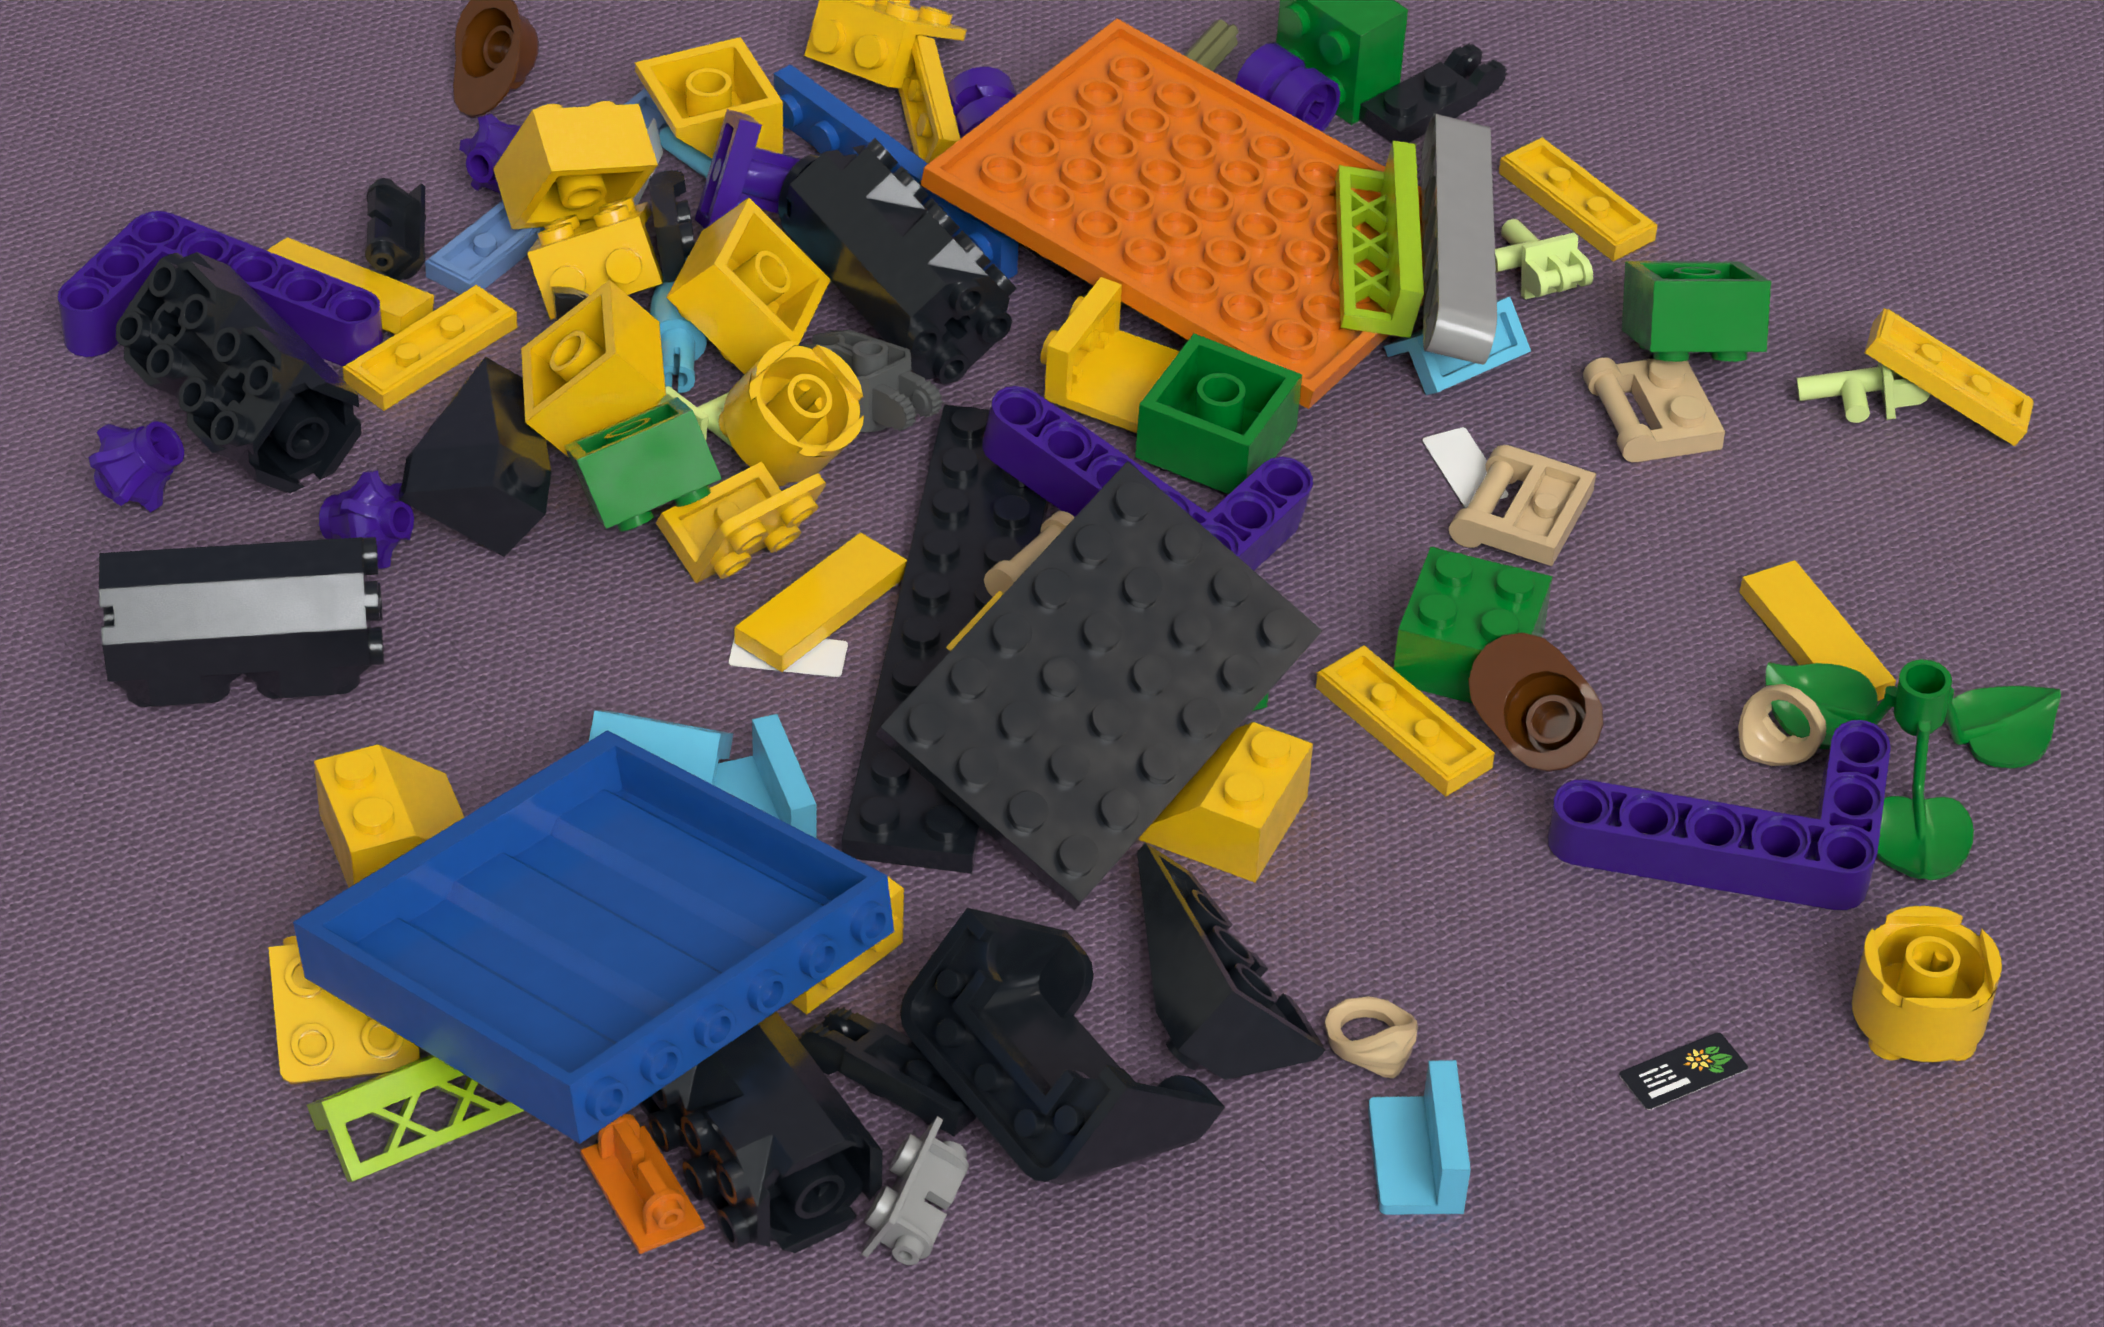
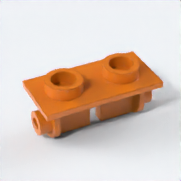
M623 1114L599 1131L597 1144L580 1150L583 1160L639 1254L705 1229V1224L645 1125L640 1127L633 1115Z

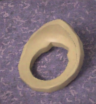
M1786 684L1768 685L1752 695L1743 707L1738 725L1740 749L1745 758L1769 766L1796 765L1807 761L1817 752L1826 736V721L1817 704L1799 689ZM1775 700L1788 701L1800 709L1809 722L1810 736L1804 738L1794 735L1785 736L1768 715L1772 710L1771 702Z
M1370 996L1345 999L1329 1010L1325 1020V1030L1331 1049L1343 1060L1368 1069L1382 1077L1394 1079L1398 1076L1416 1043L1417 1020L1413 1015L1388 1000ZM1362 1017L1375 1018L1390 1026V1028L1375 1035L1355 1041H1350L1341 1030L1345 1023Z

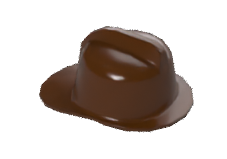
M470 0L460 15L455 33L454 101L460 112L471 117L485 115L496 108L509 91L516 90L524 84L537 60L539 50L537 32L529 20L519 14L517 5L513 0Z
M1527 633L1503 635L1486 645L1474 660L1469 677L1470 696L1473 705L1483 721L1509 751L1529 768L1546 772L1568 769L1585 759L1598 743L1604 725L1602 703L1591 685L1561 651L1546 639Z

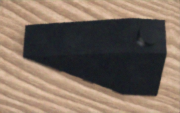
M485 357L453 396L448 406L429 427L424 437L406 457L399 496L400 501L503 557L546 515L552 473L546 439L525 423L523 377Z
M1144 843L1137 851L1155 1010L1170 1036L1166 1041L1169 1051L1186 1067L1197 1070L1201 1065L1224 1080L1317 1060L1326 1049L1303 1011L1289 995L1282 993L1277 999L1273 990L1261 978L1268 970L1267 966L1257 954L1248 951L1237 938L1228 932L1232 926L1231 921L1195 876L1149 844Z

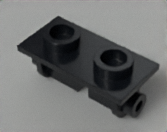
M380 178L369 186L366 193L368 202L367 215L372 219L367 222L365 258L373 268L381 271L382 275L397 281L407 280L420 270L426 256V186L421 183L408 194L392 180Z

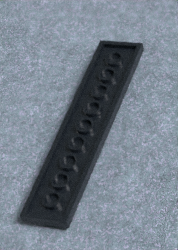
M945 404L943 407L842 836V852L855 859L969 874L973 872L981 827L878 738L876 733L890 715L950 652L946 648L949 643L993 598L985 587V574L998 562L1003 560L1010 561L1041 534L1040 530L1046 519L1049 502L993 463L983 451L982 441L990 411L987 409Z

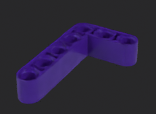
M151 211L135 218L63 284L58 291V305L64 344L70 352L83 357H96L106 354L118 344L116 340L118 320L158 261L172 253H179L186 257L198 252L229 265L322 359L345 366L383 342L380 301L370 291L164 211Z
M1020 386L1005 387L997 391L992 399L982 441L983 451L993 463L1058 509L1068 512L1074 517L1080 513L1120 468L1129 461L1254 571L1295 534L1300 526L1313 487L1311 472L1303 463L1287 457L1271 458L1264 462L1208 513L1038 393Z
M1851 720L1842 723L1834 731L1822 778L1817 819L1592 780H1573L1562 785L1554 797L1548 832V846L1557 858L1572 865L1831 910H1849L1857 907L1865 900L1878 853L1891 749L1890 740L1883 729L1865 720Z

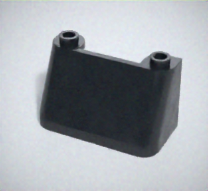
M966 908L908 987L901 1003V1023L911 1041L1026 1175L1035 1181L1063 1185L1194 1143L1208 1131L1225 1106L1204 1083L1197 1078L1183 1075L1168 1077L1158 1086L1135 1082L1124 1068H1120L1074 1016L1092 988L1094 974L1092 962L1087 953L1066 930Z

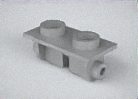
M938 1116L920 1138L909 1133L895 1153L888 1169L898 1175L892 1189L886 1185L881 1189L864 1219V1223L872 1227L873 1230L862 1251L863 1256L868 1258L880 1242L893 1249L892 1254L894 1258L905 1265H916L920 1259H925L930 1255L947 1214L924 1200L926 1198L947 1210L952 1204L969 1168L968 1161L966 1160L967 1152L964 1147L953 1141L941 1142L935 1138L943 1121Z

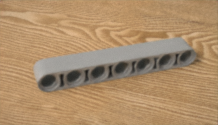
M1433 114L1425 134L1421 155L1422 267L1424 284L1423 347L1424 351L1484 365L1489 357L1497 326L1491 130L1488 126Z

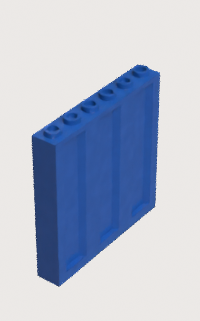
M608 730L293 922L306 979L579 1144L894 932L886 874Z

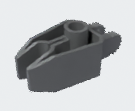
M851 330L818 333L812 336L813 344H799V346L811 349L816 345L828 348L840 356L853 370L861 384L863 397L859 400L860 418L864 415L863 426L860 432H877L887 427H893L894 430L898 429L901 431L916 422V414L927 418L940 412L939 409L942 408L941 404L943 401L941 400L942 395L939 393L940 389H937L930 380L926 381L924 377L911 372L910 349Z

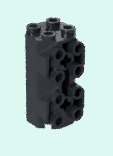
M876 138L867 145L852 147L858 154L843 156L839 150L823 152L789 185L787 199L792 203L790 217L784 212L781 226L831 279L832 283L886 342L910 349L911 369L917 375L924 377L926 380L938 378L943 384L957 382L996 342L1003 339L1009 333L1012 324V318L1007 313L1009 296L1017 288L994 263L985 271L983 270L991 260L963 230L954 238L952 237L960 227L932 197L924 205L921 204L929 194L902 166L894 173L890 171L898 164V161Z
M198 252L186 257L179 253H172L161 258L117 322L116 340L120 345L124 346V360L148 386L172 394L179 400L180 408L187 412L188 428L212 453L237 461L258 483L290 494L305 487L299 480L314 473L321 480L336 472L362 434L361 421L354 415L353 406L359 407L358 394L225 263Z
M376 537L99 553L100 608L103 607L104 626H101V636L108 682H114L125 689L128 700L139 707L218 702L230 693V683L241 674L254 680L258 692L272 699L340 695L351 692L359 685L361 673L372 665L384 664L382 627L371 628L370 621H383L381 585L378 581H368L367 575H378Z
M777 1011L640 1103L641 1109L648 1117L652 1136L663 1152H669L678 1147H688L692 1158L684 1161L682 1164L687 1185L697 1200L708 1199L710 1205L717 1213L720 1230L732 1248L737 1249L748 1243L770 1247V1239L776 1240L784 1251L800 1252L845 1231L857 1217L850 1207L856 1198L863 1192L870 1201L882 1187V1149Z

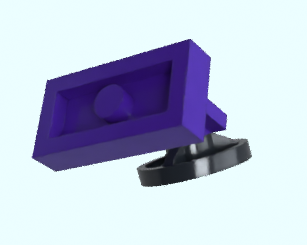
M727 109L694 220L705 229L738 206L739 203L750 198L760 209L779 214L782 222L784 212L790 217L792 203L787 199L789 185L820 155L811 154L799 159L756 147L762 125L748 114Z

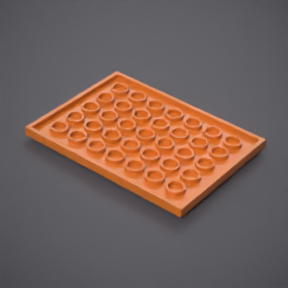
M1118 18L927 164L923 169L922 187L992 226L995 230L1025 245L1042 257L1077 275L1092 286L1095 285L1100 277L1122 284L1121 301L1181 335L1186 340H1189L1193 334H1197L1302 374L1299 404L1307 409L1311 408L1389 336L1387 334L1341 328L1335 177L1339 165L1384 172L1385 166ZM1418 185L1422 249V188ZM1351 188L1368 203L1381 197L1380 192ZM1366 222L1354 227L1370 240L1380 235L1378 231ZM1367 259L1356 264L1371 277L1383 272ZM1369 297L1356 303L1357 309L1386 313L1385 309Z

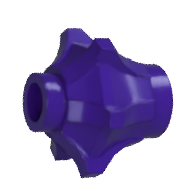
M487 114L478 117L479 130L472 138L460 140L459 150L467 155L466 168L469 175L473 178L470 185L477 191L485 187L501 195L493 168L522 125H508L501 122L493 114Z
M154 421L145 427L140 426L134 429L120 428L112 424H107L97 431L101 443L99 452L88 457L91 468L96 469L94 480L100 492L120 506L128 501H134L143 505L150 513L163 505V492L166 482L174 472V467L179 465L184 459V447L177 433L170 426L159 421Z
M369 470L362 473L357 483L351 489L327 497L319 512V526L324 538L376 537L378 569L390 567L393 550L401 540L411 539L414 526V513L411 506L399 500L402 483H394L389 486L382 482L378 470Z

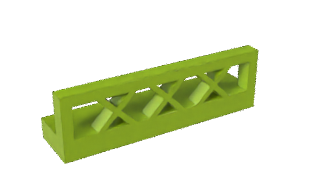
M1393 141L1384 172L1342 165L1338 166L1335 187L1341 328L1411 338L1424 295L1416 144ZM1351 188L1380 192L1381 197L1368 203ZM1366 222L1378 231L1380 235L1370 240L1354 227ZM1367 259L1383 272L1371 277L1356 264ZM1369 297L1385 309L1386 313L1357 309L1356 303Z
M432 1054L307 1104L316 1131L328 1130L347 1182L363 1178L524 1111L510 1101L498 1105L475 1095L474 1092L478 1082L470 1077L467 1078L463 1089L448 1083V1081L465 1074ZM433 1087L459 1098L448 1125L436 1131L410 1120L421 1092ZM405 1099L399 1115L383 1109ZM469 1103L485 1110L463 1119ZM371 1114L394 1124L383 1153L360 1162L345 1123ZM405 1129L422 1136L399 1146Z

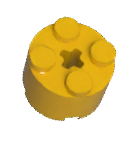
M786 341L769 349L731 388L725 401L724 410L719 415L718 423L720 430L729 439L740 458L750 467L762 461L778 486H785L789 482L803 481L819 473L856 438L863 426L864 415L860 418L859 404L863 393L857 376L840 356L820 345H816L811 349L795 345L798 341Z
M1911 906L1897 909L1888 914L1884 924L1875 931L1874 928L1871 929L1865 940L1852 995V1011L1855 1020L1863 1033L1869 1038L1868 1045L1871 1051L1887 1060L1905 1058L1919 1062L1962 1061L1972 1057L1976 1051L1977 1044L1986 1031L2002 970L1999 950L1993 939L1982 928L1978 936L1972 930L1961 925L1962 915L1951 910L1933 906Z

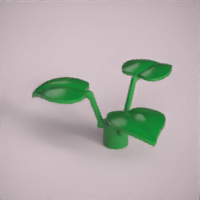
M1925 659L1907 663L1900 671L1898 686L1886 687L1884 699L1878 706L1877 692L1869 678L1852 668L1835 664L1815 663L1788 666L1769 662L1765 673V687L1768 685L1786 684L1799 689L1817 704L1826 721V736L1819 749L1830 748L1834 731L1842 723L1851 720H1865L1877 725L1892 707H1894V717L1902 730L1916 736L1912 799L1902 796L1884 798L1877 858L1881 862L1915 879L1938 880L1956 872L1969 856L1974 837L1971 817L1959 801L1949 797L1924 798L1929 735L1941 727L1945 721L1953 742L1957 745L1969 743L1970 751L1978 761L2000 768L2024 767L2038 761L2047 751L2052 739L2055 718L2061 699L2060 689L2032 686L1980 688L1959 694L1953 699L1954 689L1951 687L1952 677L1950 672L1940 663ZM1775 700L1771 702L1773 715L1790 736L1794 735L1800 738L1810 736L1809 722L1800 709L1788 701Z

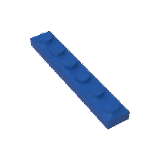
M791 64L773 73L774 89L783 101V127L790 129L820 154L832 150H839L843 156L858 154L852 147L867 145L876 138L898 161V164L890 171L894 173L902 166L921 186L923 169L928 164ZM922 187L929 195L921 204L924 205L932 197L960 227L952 237L954 238L963 230L991 260L983 269L984 271L994 263L1008 279L1017 275L1018 241L995 230L992 226Z

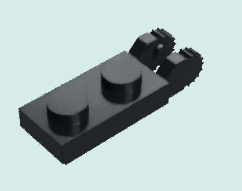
M1470 43L1464 44L1462 48L1458 47L1452 50L1444 64L1439 62L1363 102L1360 105L1359 120L1391 143L1393 141L1410 143L1426 134L1433 114L1456 118L1476 107L1479 101L1490 96L1491 93L1499 90V87L1506 80L1507 69L1497 60L1488 61L1487 64L1480 65L1483 58L1481 49Z
M665 170L650 176L649 181L654 226L664 281L673 282L678 277L695 243L688 200L676 202V197L686 192L684 174L678 170Z
M837 1007L824 1017L825 1020L821 1022L823 1026L821 1024L818 1026L814 1024L800 1034L801 1037L798 1040L823 1073L829 1075L839 1071V1073L864 1086L870 1093L884 1097L922 1118L929 1126L938 1116L943 1119L939 1129L955 1136L977 1118L911 1039L884 1023L877 1024L859 1013H852L851 1009L847 1010L845 1007L839 1009Z

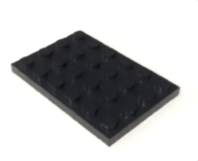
M1127 461L880 726L876 736L1075 910L1323 630Z

